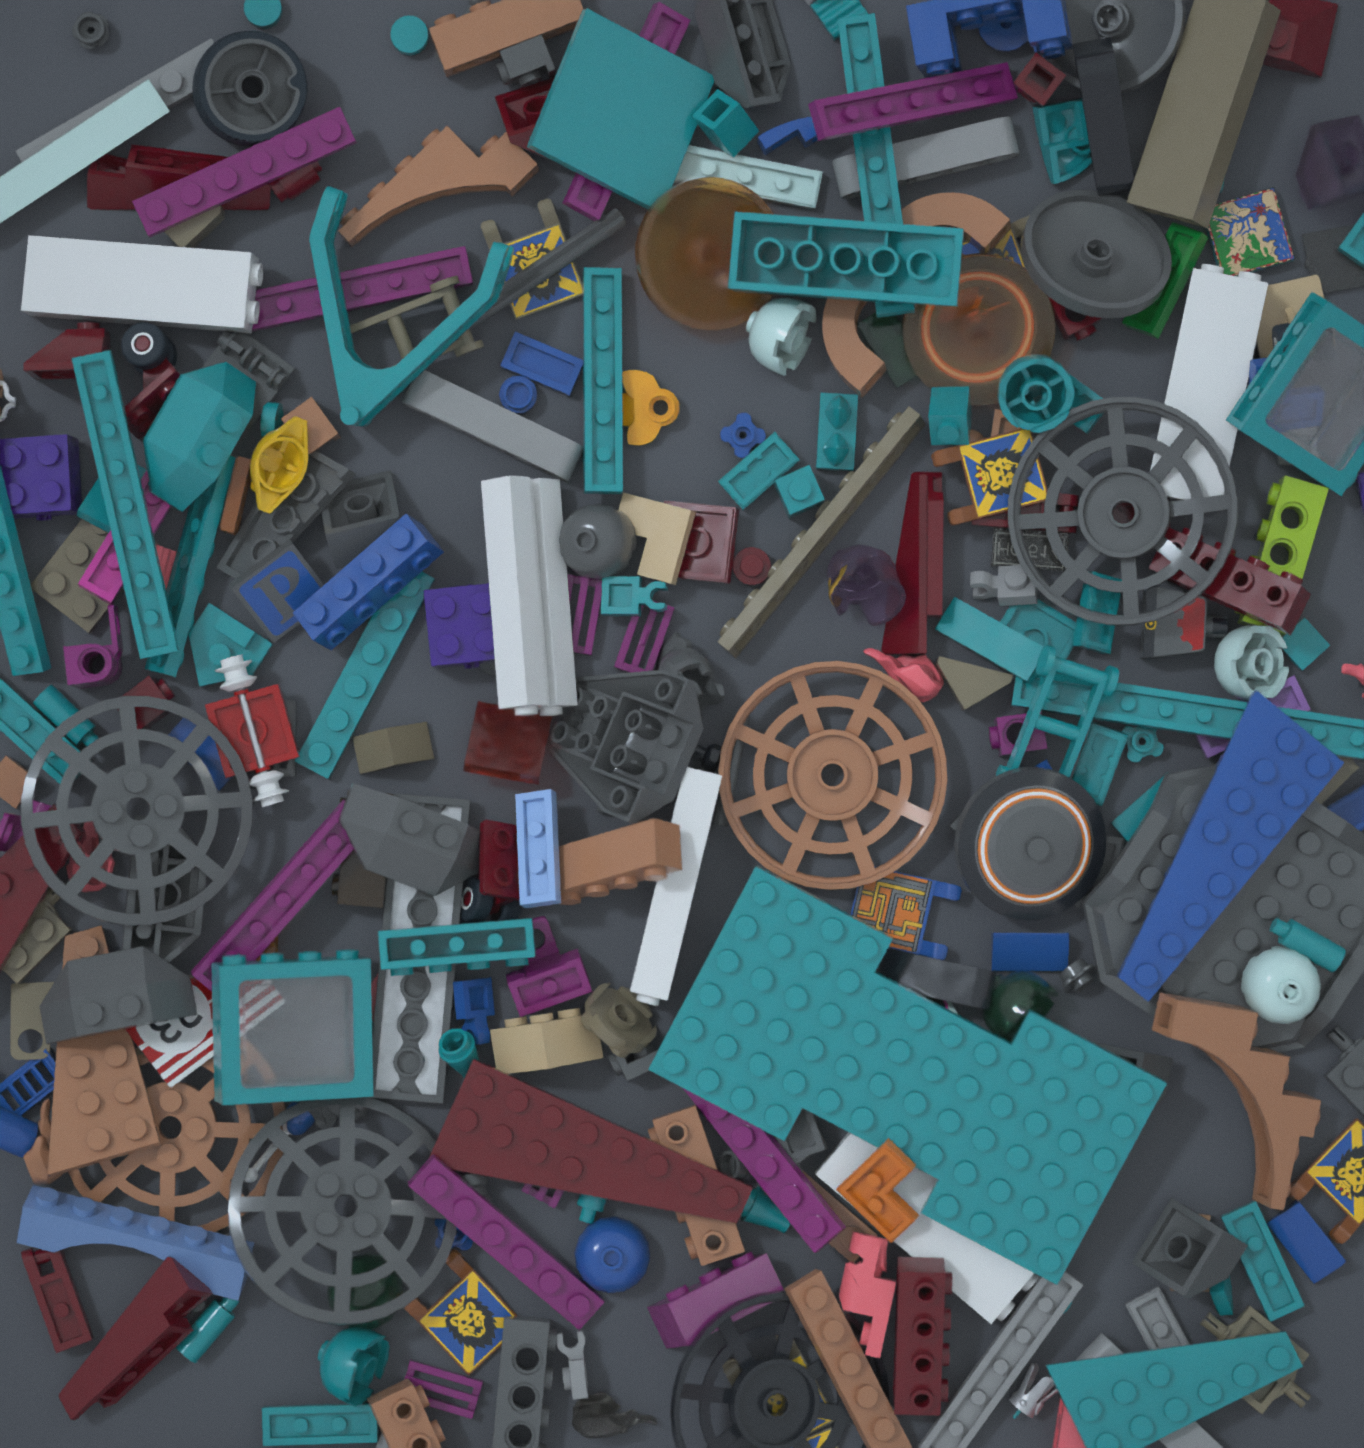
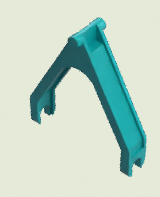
M327 186L316 213L309 242L341 407L340 418L346 425L366 427L375 416L497 303L512 261L514 247L494 242L491 246L478 289L396 366L382 370L374 369L362 361L354 348L334 245L348 193Z

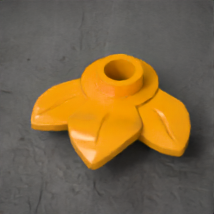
M639 370L623 371L622 383L626 393H622L623 426L629 427L627 442L629 445H645L657 437L662 426H667L675 421L680 410L679 401L671 391L660 389L656 379L651 374ZM660 400L668 404V411L663 415H658L654 412V404Z

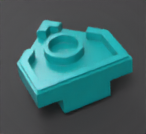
M208 603L188 634L199 687L225 682L224 674L217 673L215 670L222 667L221 660L237 655H242L244 661L252 660L246 667L248 675L254 676L274 645L211 603Z

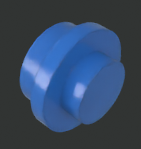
M512 376L502 384L499 397L505 409L516 414L528 412L535 405L537 390L530 379L524 376Z

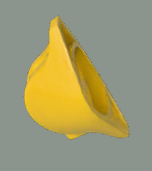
M296 416L292 417L278 429L268 432L255 447L250 461V476L252 480L250 487L256 494V503L259 510L271 514L303 480L308 466L307 420Z

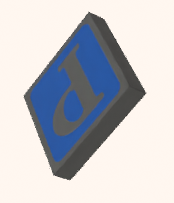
M288 539L228 585L272 642L275 643L300 624L293 612L325 584L292 541Z

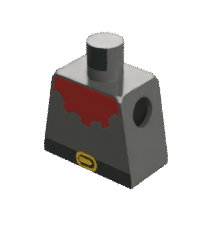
M1158 586L1143 590L1142 613L1168 605L1186 593ZM1199 596L1195 601L1172 615L1154 622L1141 624L1139 659L1146 660L1202 653L1205 649V637L1224 638L1227 635L1228 616L1207 615V598Z

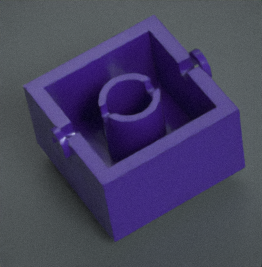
M68 434L0 439V466L14 519L36 517L37 521L52 520V516L77 514V510L82 504L78 438Z
M489 583L423 590L431 666L435 669L464 665V669L479 668V664L495 662Z

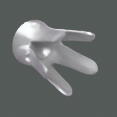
M1031 1363L1018 1391L1013 1392L1012 1397L1009 1399L1018 1408L1013 1415L1014 1419L1021 1412L1033 1419L1034 1415L1037 1416L1043 1408L1044 1402L1058 1392L1055 1389L1047 1395L1054 1386L1051 1377L1047 1376L1043 1377L1030 1390L1039 1371L1037 1363Z

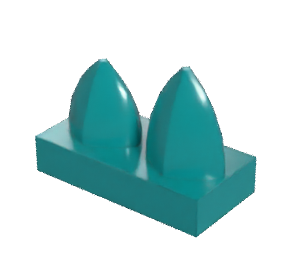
M820 392L816 469L854 471L858 395Z

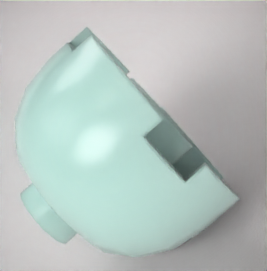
M784 297L772 299L764 304L759 311H754L746 325V331L749 332L748 340L752 355L761 365L780 375L786 376V368L795 370L804 358L812 339L805 335L809 321L816 323V309L801 300Z
M1254 625L1239 627L1228 633L1218 644L1214 662L1216 677L1222 688L1234 697L1242 700H1249L1248 698L1254 690H1257L1265 698L1277 696L1284 687L1289 673V667H1283L1284 656L1282 649H1287V646L1280 633L1270 626Z
M1284 946L1271 947L1272 949L1263 951L1257 957H1252L1243 971L1241 983L1246 1003L1252 1011L1257 1012L1259 1017L1268 1022L1281 1024L1299 1021L1312 1012L1319 1000L1321 983L1316 967L1306 956Z

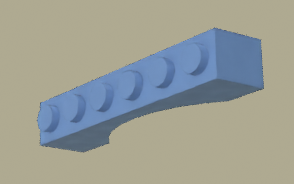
M36 1185L32 1186L22 1208L17 1243L53 1253L78 1245L114 1244L152 1254L163 1261L167 1257H172L208 1286L212 1294L237 1301L240 1299L248 1277L235 1253L231 1236L208 1231L199 1226L177 1223L164 1217L151 1216L131 1211L126 1207H116L87 1197H78L49 1187H39ZM246 1241L247 1246L252 1254L254 1242Z

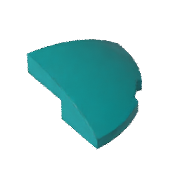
M1082 98L1033 107L1040 149L1051 184L1066 181L1087 168L1092 163V159L1089 157L1091 153Z

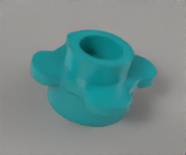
M1126 726L1121 732L1129 734L1126 747L1128 749L1127 758L1131 762L1137 763L1141 761L1142 757L1149 755L1157 757L1162 754L1164 747L1158 741L1157 729L1142 726L1134 728ZM1140 738H1144L1146 740V743L1144 745L1139 744Z

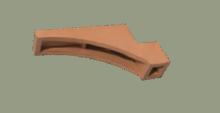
M448 126L441 132L435 129L423 140L421 145L424 148L414 158L408 155L396 166L394 171L397 174L387 184L382 181L367 195L369 201L360 210L355 207L342 218L340 224L343 227L338 232L353 247L368 233L392 217L417 205L441 197L483 191H507L513 196L539 171L538 164L521 147L510 143L507 132L500 138L497 135L491 137L481 147L482 155L478 158Z

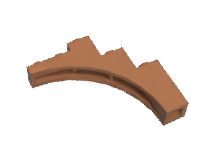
M1160 993L1152 1030L1166 1037L1189 1043L1200 1049L1219 1065L1237 1089L1248 1113L1254 1137L1256 1173L1252 1200L1271 1209L1284 1210L1286 1199L1291 1192L1290 1180L1294 1162L1299 1155L1300 1136L1313 1138L1315 1127L1320 1120L1321 1100L1303 1092L1283 1089L1284 1083L1289 1076V1056L1272 1049L1251 1046L1258 1030L1257 1012L1240 1005Z

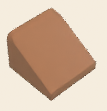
M5 755L0 762V797L17 809L21 804L24 781L28 770L10 756Z

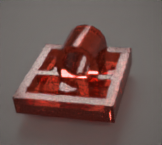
M478 701L463 771L538 785L552 716H540V712L536 715L515 716L514 709H499L497 704Z

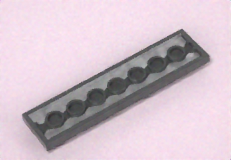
M394 793L396 797L469 824L471 800ZM387 878L382 930L460 924L464 881L433 896ZM379 959L372 1037L374 1097L371 1098L444 1103L447 1063L439 1056L438 1048L441 1036L451 1029L454 996L453 982L455 981L456 964H451L452 971L429 973V966L413 967L414 974L391 976L390 969L381 970Z

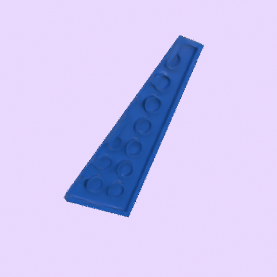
M1254 690L1248 698L1249 701L1240 720L1235 725L1233 735L1224 754L1221 755L1217 763V768L1206 792L1203 793L1180 841L1181 844L1164 875L1165 878L1148 909L1149 912L1138 935L1135 936L1117 974L1119 979L1148 1002L1344 764L1341 759L1257 690Z

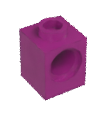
M1027 713L997 717L994 719L995 726L988 727L991 749H998L999 757L1011 755L1014 744L1010 743L1007 739V729L1011 724L1023 725ZM1033 730L1025 753L1047 749L1044 731Z

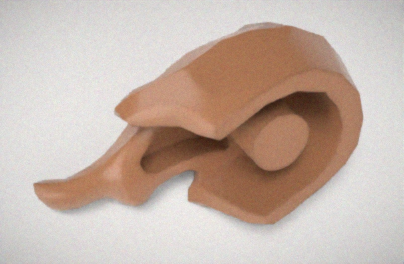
M46 1099L40 1109L41 1119L38 1121V1126L41 1134L35 1139L32 1148L23 1156L35 1185H50L62 1176V1174L52 1177L47 1175L51 1119L49 1117L50 1099Z

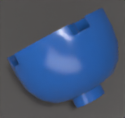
M618 1216L602 1217L594 1221L593 1224H589L578 1237L574 1251L576 1268L582 1279L595 1290L606 1293L624 1292L637 1285L646 1274L650 1261L649 1242L642 1229L630 1220Z

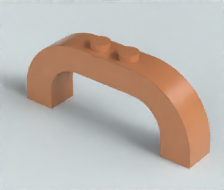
M963 193L932 194L915 200L901 209L903 224L964 229L963 239L985 254H989L1011 229L1010 219L1001 211L980 198ZM827 299L822 320L823 339L827 353L839 377L850 389L863 398L887 371L885 362L869 350L858 337V319L868 301Z

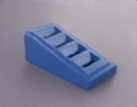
M46 1049L43 1051L48 1054L46 1058L29 1060L0 1083L1 1108L22 1116L53 1093L54 1080L49 1083L37 1067L43 1063L53 1078L55 1077L56 1055L51 1049L50 1053ZM30 1071L43 1087L39 1092H37L25 1076ZM18 1080L31 1096L27 1101L14 1086V1083ZM7 1089L20 1105L15 1111L1 1094Z

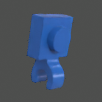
M491 977L454 981L456 1020L465 1019L461 1029L473 1036L475 1045L490 1043L487 1016L495 1015Z

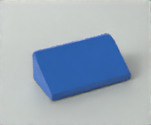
M991 933V971H1063L1068 967L1069 933Z
M1293 1201L1266 1223L1313 1284L1346 1263L1340 1252L1299 1201Z

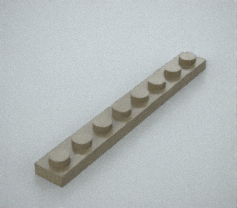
M908 406L903 414L898 412L890 420L886 428L888 431L879 443L875 441L868 447L863 455L864 462L855 472L850 471L842 479L839 485L840 491L832 501L827 500L820 506L815 515L817 520L808 531L804 529L795 537L791 544L793 549L784 560L779 559L773 564L767 574L769 579L760 590L756 588L747 596L743 604L745 608L736 619L731 618L723 626L718 643L732 657L736 659L926 425L921 415Z

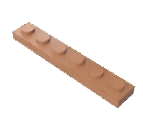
M814 1269L784 1288L866 1448H912L822 1271Z

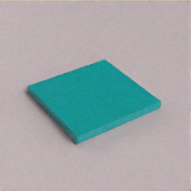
M586 8L580 14L527 148L655 214L662 213L697 126V122L692 115L707 101L714 84L713 75Z

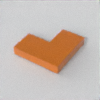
M889 1138L841 1182L836 1189L890 1243L915 1222L919 1216L893 1190L914 1169L916 1164Z

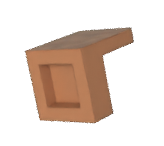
M312 397L281 418L284 424L294 416L307 420L308 455H311L330 440L337 441L341 438Z

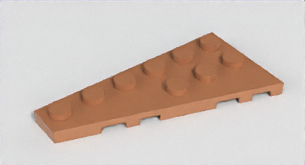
M102 925L65 936L62 969L67 961L110 953ZM125 1029L57 1042L47 1174L49 1177L161 1145L135 1044Z

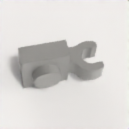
M1021 565L998 566V576L986 571L970 573V587L973 588V599L997 597L999 606L1037 604L1038 588L1030 581Z
M583 1330L577 1331L578 1343L575 1346H567L564 1343L563 1332H558L556 1337L558 1349L567 1355L569 1359V1367H563L562 1373L564 1390H572L573 1400L588 1398L589 1395L584 1355L586 1338Z

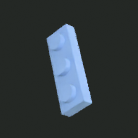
M552 789L515 794L520 905L524 908L561 904L556 792Z

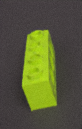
M1286 475L1280 478L1279 483L1273 482L1266 504L1272 505L1268 520L1262 518L1256 535V540L1261 542L1257 556H1251L1270 565L1268 571L1280 576L1282 571H1286L1303 579L1329 488ZM1284 509H1292L1298 514L1299 524L1296 528L1290 529L1283 525L1281 513ZM1274 545H1281L1288 551L1289 558L1285 565H1278L1272 561L1270 551ZM1234 611V613L1240 614L1238 624L1244 626H1268ZM1275 629L1277 632L1280 633L1281 636H1283V635L1286 634V633H1284V632H1281V631Z

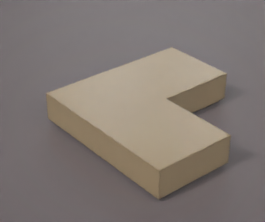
M623 493L619 511L628 516L635 528L636 536L647 538L637 575L676 585L696 512Z

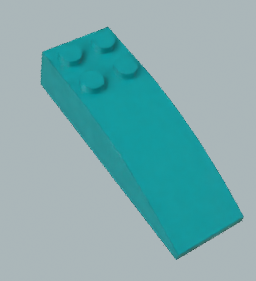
M734 212L728 289L735 292L812 298L957 306L964 229Z

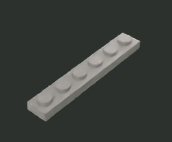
M212 38L16 150L21 162L147 79L150 80L168 109L192 97V83L196 66L205 51L214 44Z
M1067 1271L1064 1272L1058 1285L1041 1276L1038 1278L921 1440L918 1448H967L1083 1286L1080 1280Z

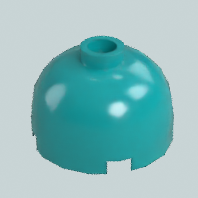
M1038 354L1019 357L1009 364L999 379L997 393L1002 414L1011 425L1036 433L1054 429L1063 422L1070 412L1069 409L1072 406L1075 395L1071 377L1061 363L1046 355Z
M359 1326L343 1329L336 1333L331 1340H326L318 1352L321 1381L326 1390L336 1398L354 1407L362 1405L367 1400L366 1398L370 1397L374 1391L368 1388L374 1374L376 1378L381 1379L385 1371L390 1348L389 1342L384 1340L385 1336L371 1329Z

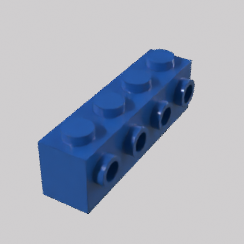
M406 513L299 606L293 614L313 641L332 650L443 554L444 551L426 527Z

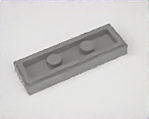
M1159 1286L1124 1303L1148 1350L1190 1345Z

